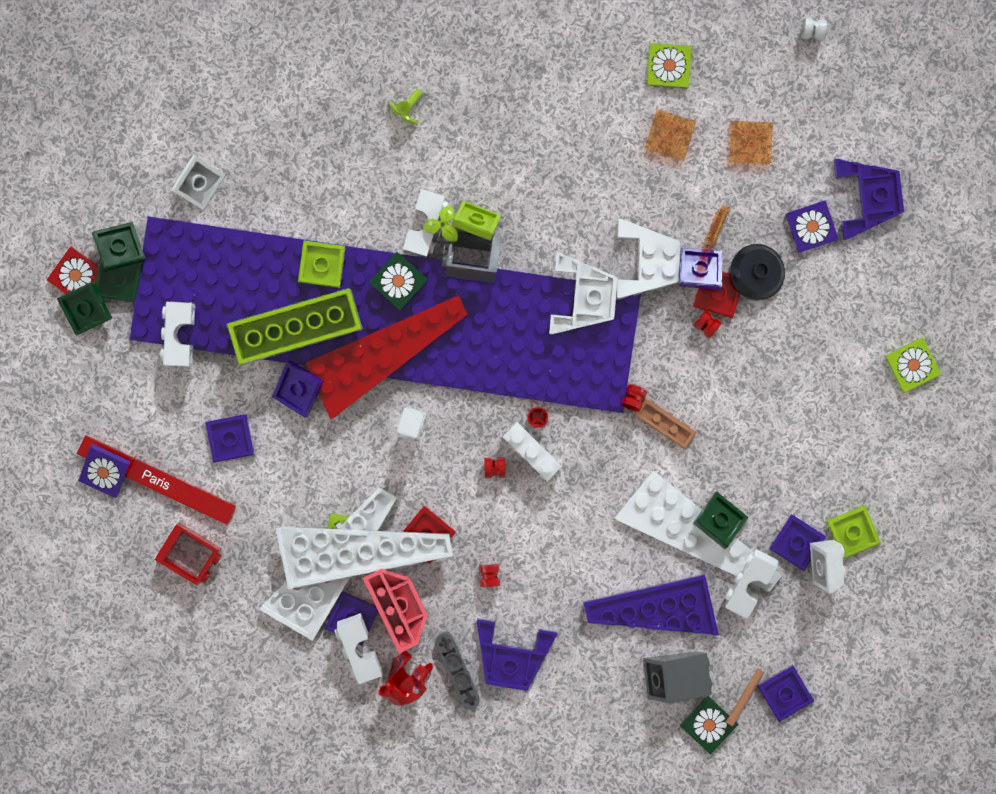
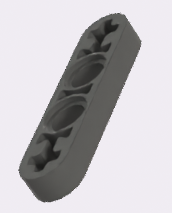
M441 633L436 638L437 650L462 705L467 709H474L480 701L478 691L454 638L449 633ZM442 637H445L446 640L450 639L451 642L448 643L450 650L455 649V651L449 652L446 656L443 655V652H447L445 646L439 645ZM450 656H457L460 662L456 667H451L448 664L447 660ZM461 674L468 678V682L464 686H460L456 682L457 676ZM472 686V689H469V693L471 696L476 697L474 704L465 702L467 695L465 691L461 694L460 690H466Z

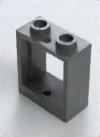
M457 231L458 239L456 242L446 240L445 250L448 251V256H443L442 268H446L445 277L495 284L501 237L492 236L490 241L472 233ZM455 247L490 251L489 268L452 264Z

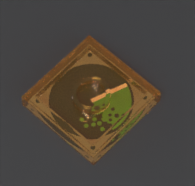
M657 109L644 150L684 162L696 121Z
M731 121L729 163L770 165L773 122Z
M723 205L716 211L702 245L703 248L711 250L715 247L730 207Z

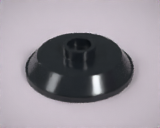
M751 244L740 249L733 257L730 265V278L735 289L744 297L751 300H765L774 296L782 287L785 279V267L781 257L775 250L763 244Z

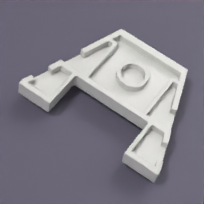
M618 219L617 239L638 240L639 247L638 280L617 279L616 300L678 284L680 274V241L626 220Z
M556 252L555 272L576 273L573 317L551 315L549 334L614 320L618 277Z

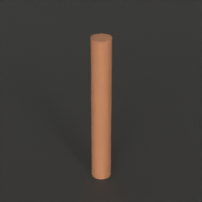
M756 669L726 721L730 726H734L762 678L763 671Z

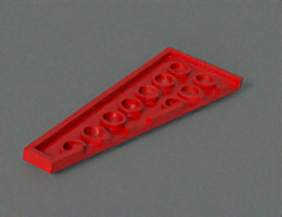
M456 296L306 362L309 372L323 380L319 395L330 419L335 418L467 316L460 297Z

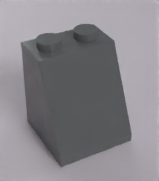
M688 652L643 658L648 699L670 704L712 695V681L709 674L710 662L707 653Z

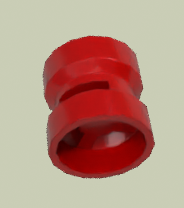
M705 310L693 326L697 330L701 329L704 335L710 339L719 329L722 322L718 319H713L711 313Z
M629 384L626 389L627 395L622 399L621 405L628 410L640 412L642 408L641 402L642 399H645L647 391L640 386Z
M541 407L532 408L527 416L528 422L535 428L545 426L549 418L546 410Z
M499 457L497 460L484 458L485 478H492L493 476L506 478L505 457Z
M499 564L479 565V572L482 576L480 587L500 586V578L497 577L500 571Z

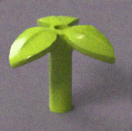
M416 89L408 100L401 101L396 106L392 101H389L390 108L396 116L400 115L404 122L418 124L417 121L408 115L410 109L423 95V92L420 89Z
M446 206L439 212L441 221L439 222L432 218L425 223L423 229L427 233L435 234L441 228L442 236L446 240L456 242L458 239L457 230L454 226L448 224L454 218V209L452 206Z

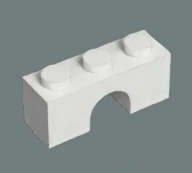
M421 189L415 210L424 213L428 220L434 218L439 221V212L448 206V202H445L446 198L443 195ZM409 229L403 250L428 258V254H433L436 242H433L435 234L427 233L425 230L414 231Z
M166 302V306L162 310L165 327L162 328L161 332L164 348L161 349L160 359L164 361L163 365L192 367L193 346L181 344L177 338V332L183 325H194L195 304Z
M404 407L396 432L401 433L400 437L410 441L414 440V438L417 439L420 436L427 413Z
M518 422L502 436L546 481L562 467Z
M755 549L753 554H748L744 561L745 569L743 572L739 571L734 579L736 583L734 588H729L724 597L727 600L725 608L746 619L749 618L758 601V594L751 591L748 584L752 581H761L768 585L778 566V560Z
M361 613L337 621L335 635L338 642L342 641L343 656L345 660L349 659L351 666L349 670L352 678H356L358 684L381 677L382 668L375 650L362 653L356 648L359 642L368 639V631Z

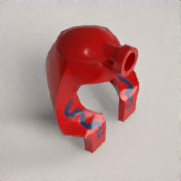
M403 651L400 655L393 658L386 683L379 688V695L387 698L392 704L397 706L411 704L424 694L427 689L424 682L434 667L432 663L426 664L424 667L419 664L413 673L408 675L404 670V666L412 658V655L407 651Z

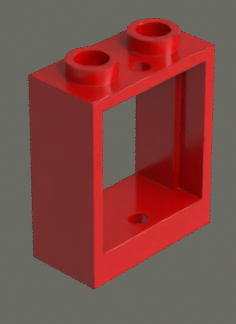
M177 523L154 560L198 586L201 582L205 584L211 575V572H209L212 564L216 566L222 557L220 554L222 548L185 525ZM183 533L213 551L198 576L168 558Z

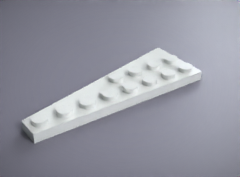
M655 471L650 473L615 516V519L735 576L739 571L743 572L745 569L744 561L748 554L754 553L736 537L729 547L724 549L696 527L693 522L701 512V509ZM775 571L768 585L761 581H752L750 583L770 591L782 575Z
M379 487L338 529L378 531L397 497ZM350 577L288 589L286 581L261 606L260 610L313 641Z
M299 527L276 528L288 589L375 572L380 569L385 570L453 556L449 534Z

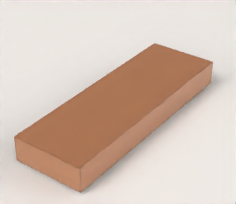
M643 399L640 412H635L633 415L686 449L697 432L648 399Z

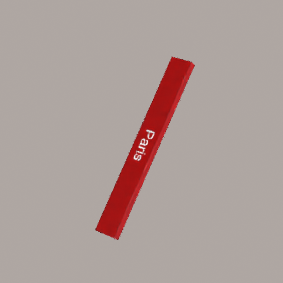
M88 435L84 436L76 453L77 455L86 458L92 444L131 462L125 476L126 478L228 525L236 505Z

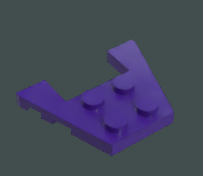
M843 159L833 160L836 178L857 176L862 219L841 222L843 240L850 239L905 212L900 171L844 161Z
M477 618L486 684L528 691L541 663L557 636V632L538 629L535 650L492 643L496 621Z

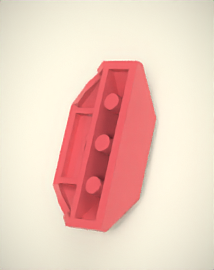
M384 569L363 577L398 653L418 645L428 614L411 578Z

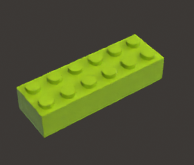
M350 288L227 324L239 365L363 330Z

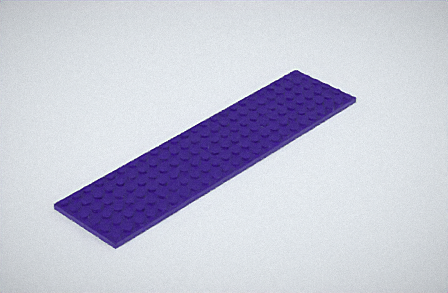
M147 217L143 244L145 261L142 263L129 340L164 345V340L161 338L162 328L165 327L162 310L166 306V302L195 304L194 325H183L179 328L177 332L179 342L183 345H192L195 350L236 356L228 323L350 288L363 330L262 359L282 363L291 360L297 365L307 366L306 362L459 296L467 316L387 378L623 413L624 411L621 402L626 397L641 294L616 300L614 320L549 334L551 315L573 317L576 280L498 268L495 284L445 277L446 268H442L443 260L401 254L428 281L399 310L369 283L395 253L346 246L340 288L299 283L303 242L311 240ZM453 262V263H452V264L472 266V267H479V268H486V269L489 268V267H485V266L471 265V264L458 263V262Z

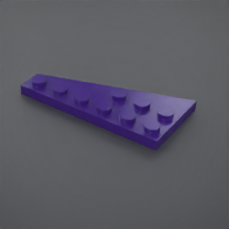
M705 574L583 602L588 623L719 636Z

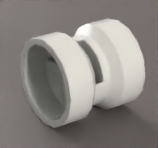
M805 18L803 22L805 31L802 32V39L815 38L818 41H823L826 34L827 21L820 19L813 21L811 18Z

